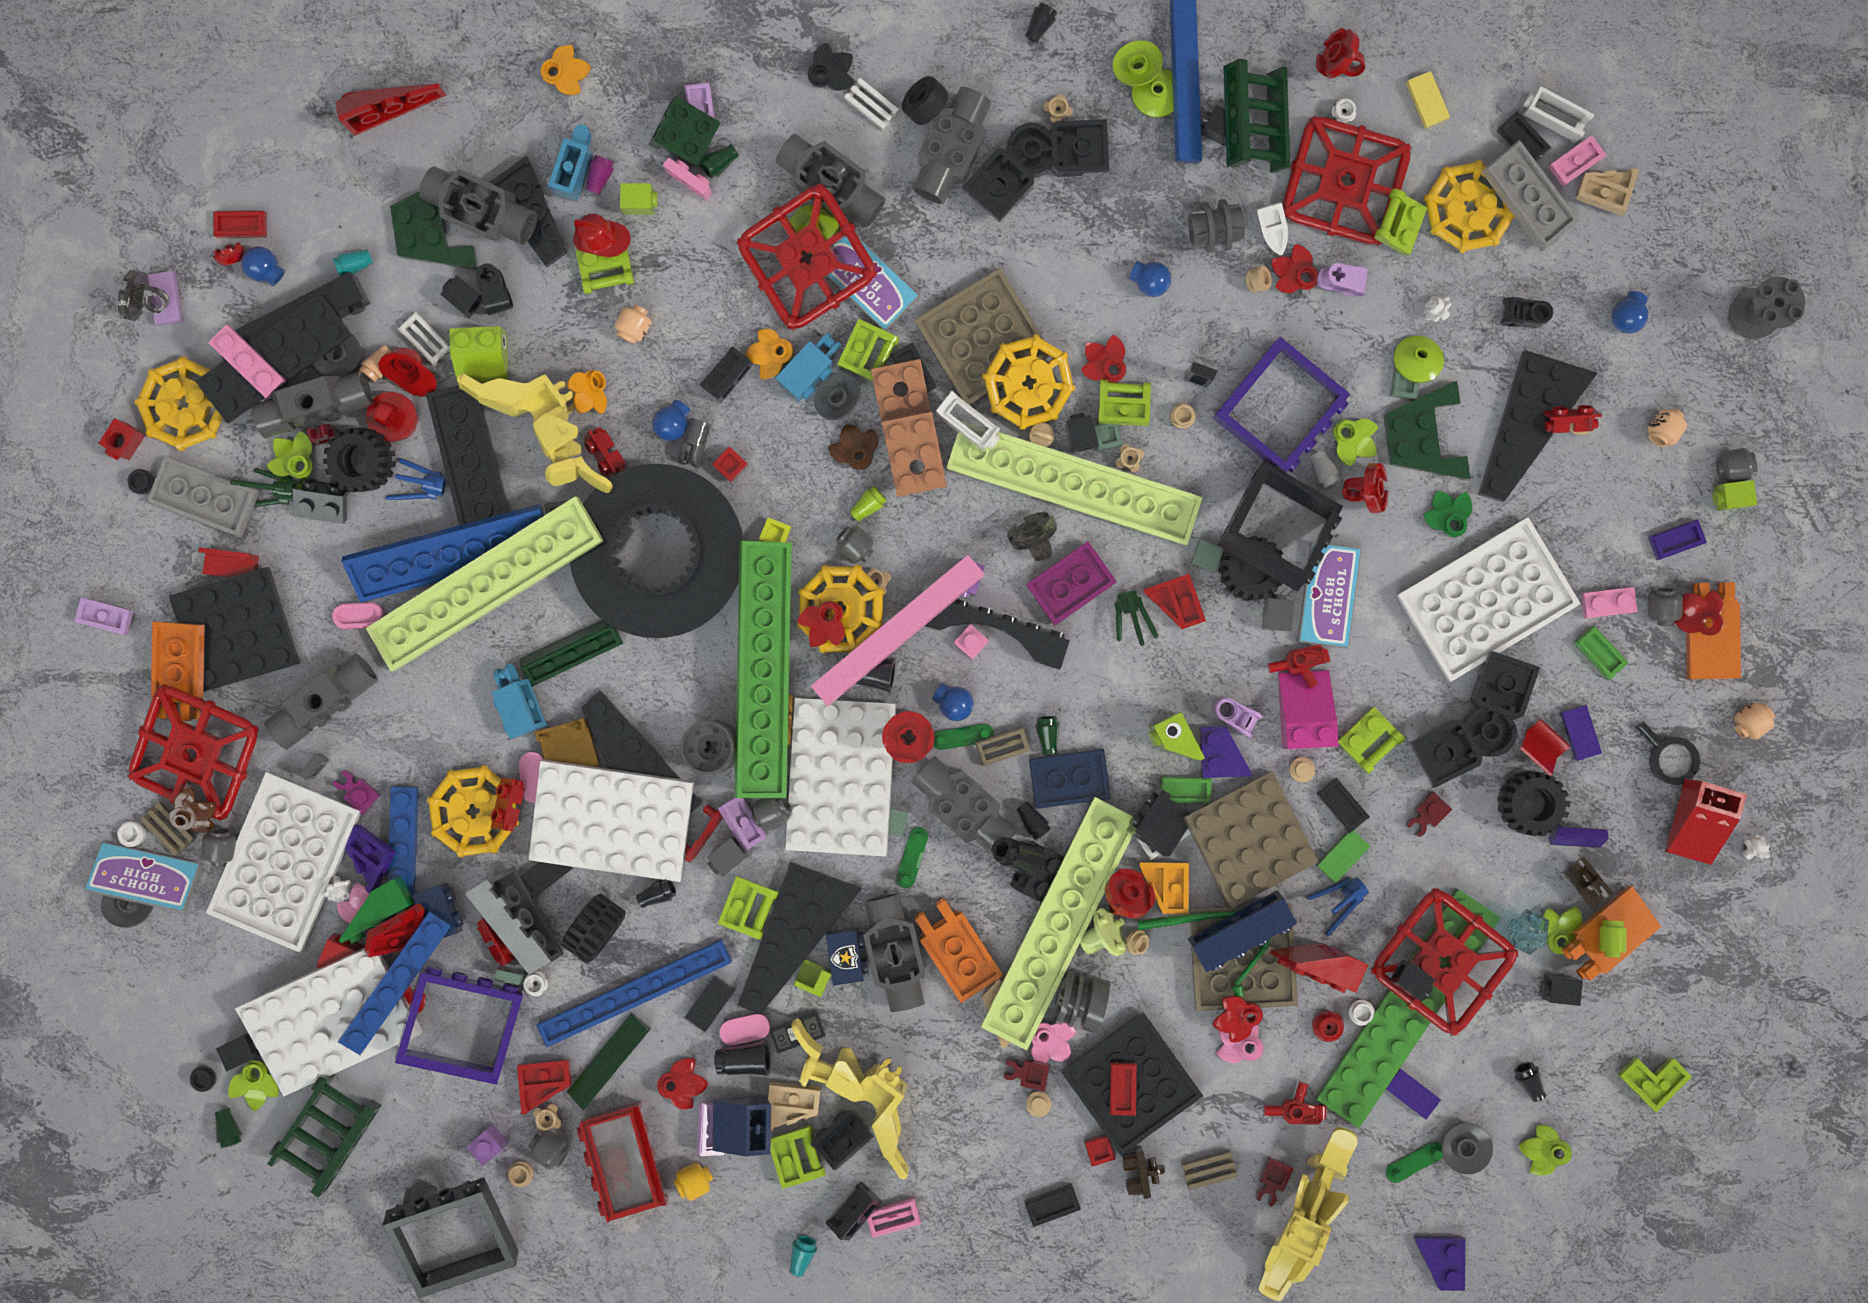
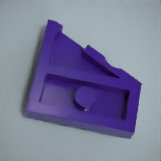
M1226 726L1199 727L1200 749L1205 759L1201 760V778L1252 776L1248 765Z
M354 825L345 847L348 856L353 860L357 873L363 874L368 884L365 889L370 894L371 891L380 886L396 851L362 825Z
M1414 1236V1241L1423 1256L1427 1268L1431 1272L1437 1288L1440 1291H1465L1466 1239L1464 1237Z

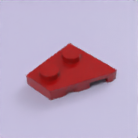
M1190 573L1143 589L1144 593L1181 629L1206 621Z
M421 903L410 907L368 931L364 950L368 958L402 950L423 920L425 909Z
M570 1059L520 1063L517 1065L521 1115L528 1113L572 1084Z

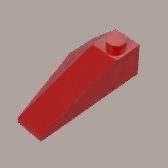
M435 83L348 92L342 95L341 99L335 101L339 121L356 136L445 97L446 94L442 87Z

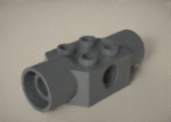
M960 87L951 107L942 109L936 116L918 154V163L922 168L912 187L915 193L931 202L944 204L953 184H964L985 140L986 130L982 123L991 106V101L986 96L971 88Z
M794 133L784 143L776 157L775 163L795 177L794 183L797 191L802 193L807 188L817 186L818 183L824 184L825 188L834 196L843 213L847 214L864 228L871 225L885 204L886 199L866 185L865 170L825 141L812 146ZM823 199L822 209L833 216Z
M433 166L426 172L420 185V198L439 207L440 218L484 238L496 241L503 236L524 245L533 234L537 222V213L517 204L515 193L471 173L458 169L454 174H451Z
M358 371L345 376H322L275 391L271 399L253 404L251 411L259 433L266 439L295 430L296 428H302L303 430L307 428L312 429L318 426V422L325 420L327 422L340 420L342 418L341 415L374 404V400L365 375L362 371Z
M355 653L342 664L323 671L283 701L280 710L264 722L265 728L273 740L287 750L313 731V728L317 726L321 728L332 720L331 716L337 711L343 712L353 704L351 700H354L378 682L377 675L371 666L360 655Z
M935 755L911 780V783L930 799L928 809L964 842L977 841L993 857L991 849L994 842L1002 837L1013 838L1018 831L999 814L1000 804L963 770L953 773Z
M899 893L866 900L865 906L870 927L864 932L863 936L875 986L885 988L890 1012L905 1011L925 1004L919 980L925 974L924 961L914 920L905 918Z

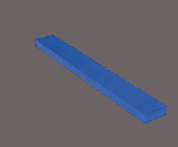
M1170 0L1176 162L1199 163L1202 161L1196 0Z
M720 939L541 1021L536 1026L547 1048L732 963V959L723 939Z

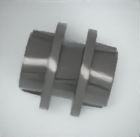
M1219 199L1217 209L1211 210L1209 203L1206 201L1200 204V210L1191 211L1188 214V231L1193 248L1204 247L1207 253H1213L1215 243L1221 242L1223 249L1227 251L1231 250L1233 242L1241 241L1245 235L1243 212L1239 204L1228 205L1225 199Z

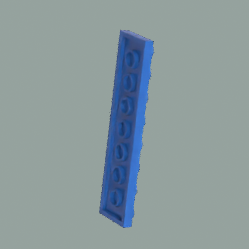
M538 504L342 556L341 562L360 602H365L440 582L545 515L541 505Z

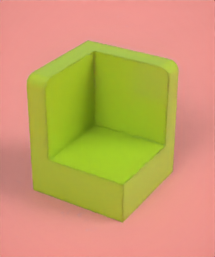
M805 959L793 985L822 997L831 976V970Z

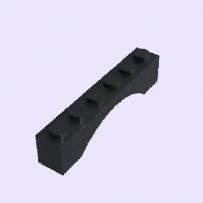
M956 599L954 603H951L925 625V627L938 631L962 624H980L994 627L1016 639L1029 652L1036 663L1058 670L1062 667L1070 640L1065 639L1066 634L1051 630L1049 634L1040 631L1042 626L1027 622L1026 626L1016 623L1017 618L1003 614L1002 618L992 615L993 610L979 606L978 610L968 607V602Z

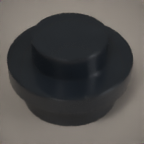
M134 470L128 476V486L136 494H146L151 491L154 477L147 470Z
M208 1066L197 1067L190 1075V1084L196 1091L206 1092L216 1084V1073Z

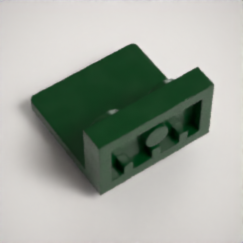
M675 96L670 101L649 145L655 149L663 147L690 164L698 166L720 122L678 96Z

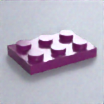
M1087 541L1027 583L1026 587L1052 624L1056 626L1116 584L1117 581L1089 541Z

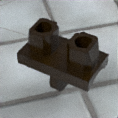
M1583 856L1563 871L1566 878L1592 909L1597 907L1602 900L1613 894L1600 875Z
M1134 1147V1152L1121 1156L1124 1171L1138 1170V1177L1125 1179L1128 1195H1142L1144 1199L1151 1198L1148 1176H1151L1152 1184H1159V1175L1165 1173V1166L1157 1165L1156 1157L1148 1158L1149 1166L1146 1167L1142 1147Z

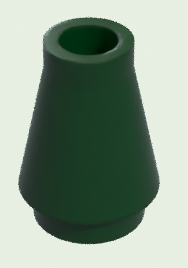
M729 144L727 147L705 155L704 159L700 161V165L706 175L712 179L715 176L719 177L739 155L736 149Z
M1056 716L1037 718L1035 728L1043 754L1058 752L1057 743L1060 722H1057Z
M230 1108L215 1112L216 1143L220 1144V1148L241 1143L240 1136L243 1134Z

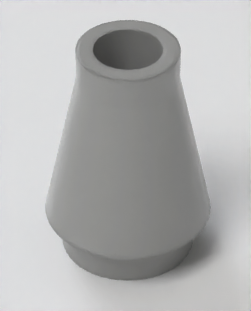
M1323 450L1310 457L1318 483L1325 490L1343 480L1340 476L1342 472L1326 456Z

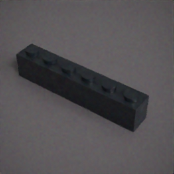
M348 272L235 331L249 343L319 293H323L341 319L350 314L356 315L363 312L365 306L371 303L358 278L351 272Z

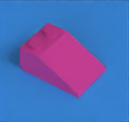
M1329 670L1311 671L1319 684L1312 689H1309L1301 673L1294 675L1290 672L1278 673L1282 749L1339 747L1337 717Z

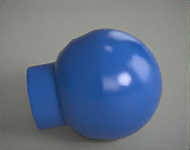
M252 247L242 256V270L248 278L254 281H266L271 286H275L285 274V270L278 266L276 256L265 247Z
M1137 261L1132 268L1129 280L1136 282L1139 290L1146 296L1158 297L1169 289L1171 273L1162 263L1149 262L1144 264Z
M1630 291L1626 299L1616 305L1612 312V322L1618 331L1633 334L1645 327L1648 321V309L1646 307L1648 297L1645 294Z
M673 400L670 406L660 408L652 418L654 433L665 441H675L681 438L687 428L686 417L690 413L689 407L679 400Z
M942 683L932 697V700L939 704L941 713L951 721L966 719L974 708V700L971 693L959 686L948 687Z

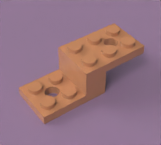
M921 359L871 368L897 497L947 487ZM897 382L907 384L908 391L905 395L898 396L894 393L893 387ZM918 459L924 463L922 472L913 473L910 470L909 466L913 460Z

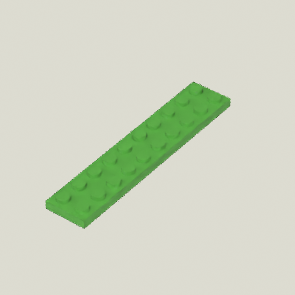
M740 541L735 798H786L792 543Z
M1457 888L1451 895L1474 914H1480L1484 918L1483 921L1493 929L1501 919L1498 915ZM1445 904L1442 909L1444 929L1457 938L1468 924V921ZM1435 922L1432 923L1422 938L1424 942L1435 930ZM1476 928L1464 945L1473 952L1478 953L1488 937ZM1416 947L1408 961H1411L1421 947ZM1448 955L1445 958L1439 957L1438 960L1441 962L1440 968L1449 966L1450 957ZM1433 986L1431 994L1421 1002L1437 1014L1445 1002L1444 994ZM1389 989L1374 1009L1373 1019L1362 1027L1315 1097L1316 1100L1326 1105V1107L1357 1128H1360L1431 1023L1416 1010H1410L1406 1007V1003Z

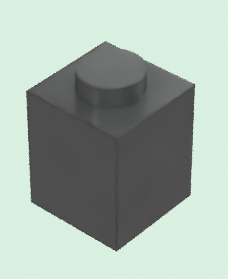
M1272 594L1271 598L1264 599L1262 630L1292 631L1294 600H1287V595Z
M732 836L707 856L710 860L707 864L716 875L720 873L723 877L749 855L746 851L743 852L735 837Z

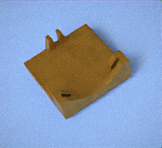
M586 718L534 732L537 742H540L545 760L593 767L600 766Z

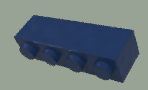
M1276 890L1187 939L1207 973L1210 970L1220 969L1225 962L1233 958L1237 959L1244 956L1247 950L1255 946L1266 944L1273 936L1287 933L1297 922L1284 897Z

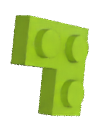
M1634 1056L1617 1074L1656 1113L1692 1078L1672 1057H1669L1653 1074Z

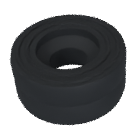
M923 77L904 96L902 110L914 123L924 125L941 112L947 102L948 92L934 77Z

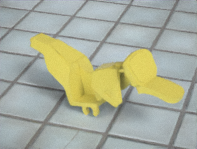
M461 374L457 377L459 388L485 406L511 417H516L526 412L532 414L535 436L545 456L552 460V464L547 466L545 470L546 480L550 484L560 486L573 482L578 476H581L598 490L605 493L611 491L613 488L612 483L588 467L582 456L569 458L581 454V445L573 441L578 436V427L567 422L569 419L568 415L575 410L574 404H571L569 407L566 406V402L572 399L573 393L572 391H569L567 394L559 393V390L566 386L564 381L553 385L545 374L529 383H519L498 378L481 384L466 374Z
M799 1018L793 1020L791 1025L794 1035L808 1053L799 1081L801 1085L806 1087L809 1079L825 1083V1086L853 1102L868 1101L872 1103L876 1109L872 1128L882 1154L891 1164L899 1178H907L909 1167L897 1148L901 1132L897 1106L904 1098L907 1083L899 1078L902 1067L898 1066L895 1071H889L887 1065L891 1063V1058H886L882 1064L877 1063L864 1074L850 1047L842 1048L835 1064H829L819 1059L824 1046L817 1043L808 1034Z
M1343 1127L1336 1128L1332 1132L1323 1153H1317L1308 1158L1306 1164L1316 1169L1313 1180L1311 1182L1307 1175H1302L1295 1198L1293 1213L1281 1236L1277 1237L1265 1262V1273L1259 1286V1291L1262 1295L1275 1301H1281L1292 1283L1303 1282L1314 1266L1319 1265L1331 1232V1227L1328 1225L1339 1215L1349 1201V1195L1332 1192L1329 1189L1333 1178L1343 1181L1348 1171L1347 1165L1358 1143L1357 1135L1354 1132Z

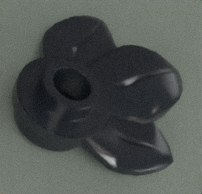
M828 43L819 46L813 54L814 64L808 70L810 83L818 88L828 86L835 91L851 87L854 84V80L847 72L852 65L853 55L844 52L833 54ZM819 72H823L825 74V77L823 79H818L816 77V74Z

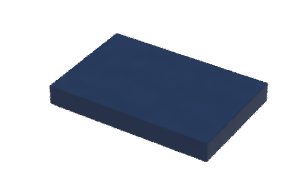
M1104 749L1029 758L1035 809L1092 802L1094 797L1100 800L1111 799Z

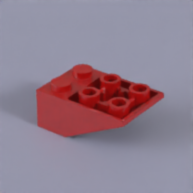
M1685 778L1665 852L1712 865L1741 819L1747 794L1704 781Z
M1322 942L1272 949L1270 951V954L1278 958V964L1302 976L1306 975L1323 985H1330V987L1342 993H1345L1346 989L1357 993L1369 965Z

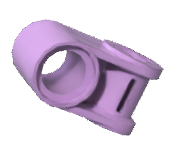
M1335 263L1330 267L1320 269L1317 273V283L1322 289L1340 292L1348 296L1365 295L1368 269L1365 267Z
M1219 698L1214 701L1211 707L1214 717L1248 738L1252 737L1251 732L1254 726L1263 717L1260 713L1230 698ZM1224 702H1227L1231 709L1227 716H1222L1220 713V706Z

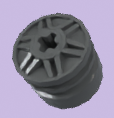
M719 720L701 721L690 726L683 734L680 743L681 756L685 764L694 772L703 775L716 774L731 768L735 764L736 730L728 723ZM710 742H711V743L717 742V744H718V745L716 746L717 752H716V751H711V752H710V750H709V748L711 747Z
M1067 970L1056 994L1054 1004L1055 1024L1062 1025L1066 1014H1068L1067 1026L1072 1027L1076 1018L1081 1017V1030L1098 1034L1107 1008L1110 981L1092 977L1088 987H1084V975L1079 973L1075 984H1073L1074 973Z

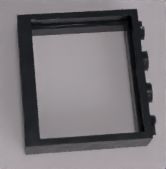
M1264 460L1255 471L1217 545L1298 592L1305 583L1309 585L1314 578L1315 572L1312 570L1314 566L1317 567L1325 555L1321 551L1323 548H1327L1333 538V535L1330 533L1331 530L1337 528L1342 519L1339 514L1343 506ZM1263 483L1326 519L1302 569L1239 533Z
M485 1177L471 1182L469 1180L462 1185L445 1188L436 1194L427 1197L421 1196L412 1202L403 1205L397 1204L394 1208L386 1210L382 1226L418 1299L517 1265L518 1248ZM478 1201L499 1248L423 1273L400 1227Z

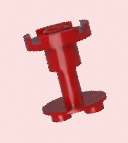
M904 711L894 715L885 724L882 742L887 753L894 760L902 763H915L923 759L931 751L934 743V731L930 722L922 714L914 711Z

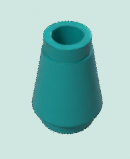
M368 249L338 254V257L333 258L339 276L348 272L356 274L373 264Z
M799 1235L793 1241L789 1270L792 1275L804 1276L817 1251V1242L810 1236Z

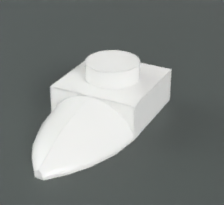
M1281 201L1256 208L1265 241L1274 252L1283 255L1288 241V227Z

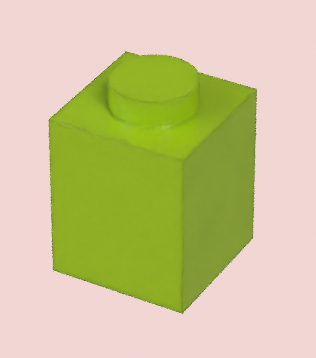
M620 183V209L624 215H654V207H658L659 197L658 192L654 191L651 183Z
M1754 480L1714 486L1712 500L1717 507V511L1756 506L1757 498Z

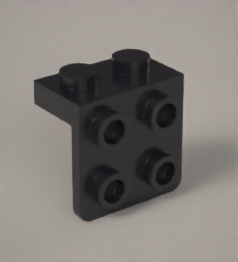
M1153 788L1145 796L1140 810L1131 818L1130 825L1126 831L1162 856L1169 857L1188 829L1183 817L1190 814V812L1169 798L1171 795L1165 790Z

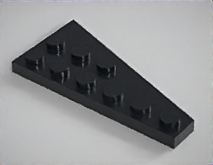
M1527 350L1522 352L1478 495L1499 502L1506 501L1553 436L1550 431H1545V422L1549 421V418L1543 414V411L1552 410L1553 407L1557 406L1572 409L1597 375V372Z
M599 691L581 707L608 769L681 779L602 691ZM694 792L692 794L690 814L703 803Z
M791 861L737 1006L762 1014L860 892L862 887Z

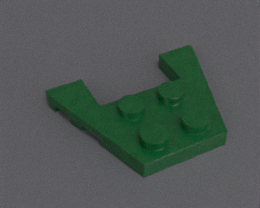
M419 192L390 206L397 255L400 258L446 264L452 267H464L470 270L478 269L475 247L473 245L448 249L444 219L440 218L439 207L422 200Z
M1457 381L1449 383L1383 415L1389 463L1391 466L1426 471L1462 480L1470 479L1467 456L1441 459L1434 408L1460 404Z

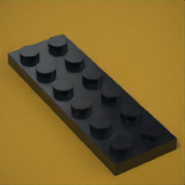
M319 293L248 344L286 380L280 386L282 387L351 338L353 334L323 293ZM224 360L195 381L226 423H231L251 409L253 404L265 399L227 360Z
M459 385L427 393L426 398L459 525L510 512L483 405L467 392L460 389Z

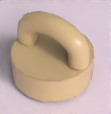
M1260 265L1247 271L1245 277L1246 285L1251 292H1262L1271 287V274L1265 266Z
M1046 423L1036 424L1030 430L1029 440L1031 443L1049 447L1054 440V431Z

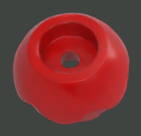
M237 242L235 246L228 244L221 250L215 249L212 257L218 264L227 266L241 261L245 249L244 246H241L240 242Z
M1323 1010L1312 1021L1314 1035L1321 1041L1334 1042L1344 1032L1343 1019L1336 1012Z

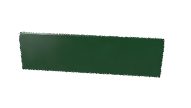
M600 620L520 659V668L533 687L623 644V641L616 628Z
M631 1013L566 1091L581 1109L584 1110L651 1030L635 1014Z

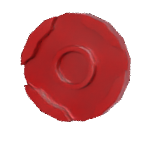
M1339 28L1333 32L1323 43L1326 46L1323 54L1318 53L1317 71L1328 79L1336 78L1342 73L1349 77L1361 75L1365 71V58L1358 51L1360 43L1358 34L1349 28L1348 30ZM1353 61L1360 62L1355 67H1349Z
M385 392L374 397V404L368 406L366 412V422L369 429L376 430V433H382L386 436L383 440L390 441V443L409 438L416 430L419 420L414 403L405 395L397 392Z
M1369 463L1366 466L1364 477L1346 479L1341 492L1343 498L1351 502L1365 501L1367 509L1372 514L1385 512L1388 504V490H1384L1383 481H1388L1383 464ZM1349 488H1354V489H1357V490H1359V491H1352V490H1349Z
M1123 868L1107 880L1105 895L1110 904L1111 914L1127 918H1140L1152 908L1155 902L1154 888L1142 879L1144 875L1133 869Z

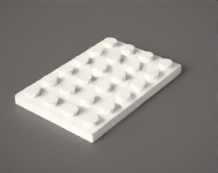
M1529 517L1524 518L1396 595L1448 682H1452L1485 662L1489 651L1502 652L1581 604Z
M795 698L788 800L792 811L787 821L785 850L887 856L893 758L887 753L883 745L882 733L885 724L896 715V704L835 700L831 705L827 706L821 699Z
M542 759L539 768L529 860L680 882L682 879L694 781Z
M266 772L236 841L234 857L230 862H227L206 914L297 952H302L326 898L323 896V893L326 891V886L331 884L345 853L349 836L354 825L359 820L361 811L279 775Z
M365 948L360 949L248 1000L235 1008L283 1096L315 1083L319 1077L330 1076L398 1045L409 1009L404 995H402L361 1055L338 1043L340 1036L389 967L382 955L368 958L364 951ZM417 1019L415 1020L410 1039L422 1033Z

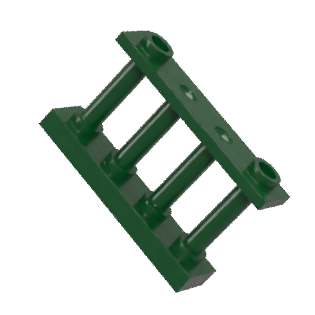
M1239 58L1224 65L1227 167L1235 168L1251 162V159L1270 161V173H1277L1290 168L1287 67L1282 66L1267 73L1266 76L1249 73L1246 59ZM1248 83L1267 86L1268 101L1249 98ZM1249 108L1268 111V125L1250 123ZM1250 133L1269 136V151L1251 148Z
M334 1074L326 1075L323 1078L319 1077L311 1088L314 1091L282 1142L278 1141L269 1153L272 1157L267 1163L272 1167L282 1159L312 1178V1182L315 1185L310 1192L318 1198L328 1190L382 1106L374 1100L367 1105H359L329 1085L335 1077ZM323 1094L355 1114L354 1118L357 1120L352 1127L344 1126L315 1107ZM311 1116L340 1135V1139L343 1142L339 1148H331L302 1129L307 1118ZM295 1137L327 1157L326 1161L329 1163L325 1170L316 1169L287 1150Z

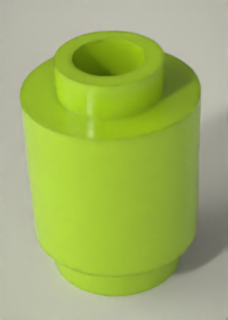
M1602 920V926L1599 929V951H1604V957L1621 958V953H1626L1627 928H1624V921Z

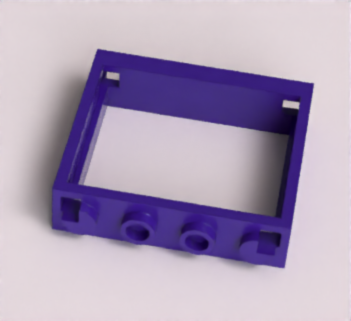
M1279 337L1212 418L1260 458L1284 472L1289 471L1292 473L1301 463L1298 459L1303 452L1308 454L1316 445L1317 441L1314 438L1318 433L1324 434L1333 424L1330 420L1335 413L1340 415L1349 403L1346 399L1351 394L1282 337ZM1280 352L1337 397L1285 461L1229 416V413Z
M427 966V969L421 968L396 1050L395 1063L497 1085L522 1001V991L510 983H503V986L493 984V980L484 977H478V980L468 978V975L462 972L444 973L442 972L443 969L436 966L435 968ZM426 982L512 1001L493 1067L407 1049Z

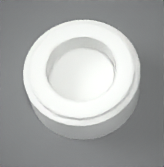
M125 822L118 829V840L127 847L138 846L146 838V829L140 822Z

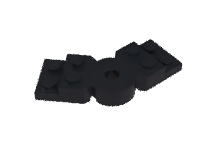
M1107 119L1056 121L1050 130L1039 123L1023 124L1011 133L1007 143V150L996 149L963 185L962 189L1000 223L1033 189L1034 178L1045 175L1049 170L1057 177L1109 172ZM1029 146H1034L1038 149V153L1036 155H1029L1025 149Z
M1489 651L1482 673L1477 677L1470 698L1475 709L1471 710L1463 721L1452 719L1430 730L1429 733L1410 741L1432 788H1436L1480 766L1483 759L1482 756H1500L1512 748L1517 738V727L1513 720L1524 716L1540 667ZM1488 724L1494 730L1490 738H1487L1484 733V729Z

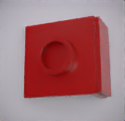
M1541 718L1525 731L1520 749L1549 776L1553 775L1557 758L1570 748V745Z

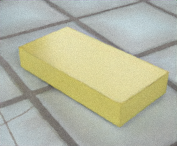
M1431 71L1406 82L1425 129L1450 118Z

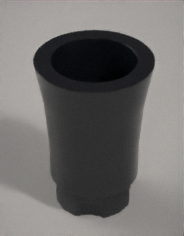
M896 658L884 659L856 684L891 693L895 676Z
M1002 837L992 845L991 851L994 859L1023 878H1032L1043 868L1044 852L1037 844Z
M763 1040L746 1045L716 1049L714 1064L717 1075L754 1074L769 1076L771 1059L768 1041Z

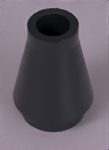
M1040 2L1038 7L1034 8L1025 37L1034 43H1038L1040 38L1056 21L1057 11Z
M1029 802L1024 803L1016 810L1020 815L1028 836H1032L1035 841L1051 830L1048 825L1050 822L1032 807Z
M658 879L644 891L637 894L636 898L640 907L645 908L671 901L672 897L676 896V889L672 881Z
M1532 1062L1518 1065L1514 1070L1515 1079L1527 1092L1532 1101L1539 1102L1545 1099L1547 1095L1544 1091L1539 1068L1534 1066Z

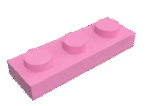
M226 324L208 342L265 398H269L286 381L230 325Z

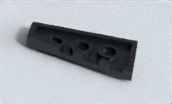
M526 155L490 182L515 193L517 204L537 213L535 229L527 242L548 268L566 255L567 251L531 162Z

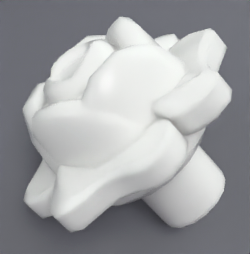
M1437 295L1431 297L1425 304L1423 312L1426 315L1425 320H1433L1434 322H1437L1440 318L1446 320L1450 315L1449 311H1447L1451 306L1449 296L1442 297Z
M1759 834L1743 836L1747 847L1743 851L1745 858L1750 860L1754 856H1758L1761 859L1770 857V844L1764 836H1759Z
M334 876L331 884L326 886L323 896L327 897L329 901L343 902L349 898L354 884L350 880L342 881L340 876Z

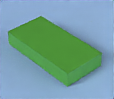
M1595 626L1588 628L1573 642L1607 680H1611L1629 663Z
M1160 776V789L1168 792L1171 795L1169 798L1176 803L1209 804L1211 803L1212 778Z
M1352 831L1350 834L1347 832L1316 866L1334 883H1337L1371 846L1355 831Z

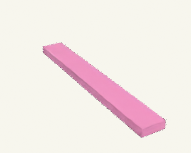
M967 555L812 684L811 687L827 706L831 705L984 577V572Z

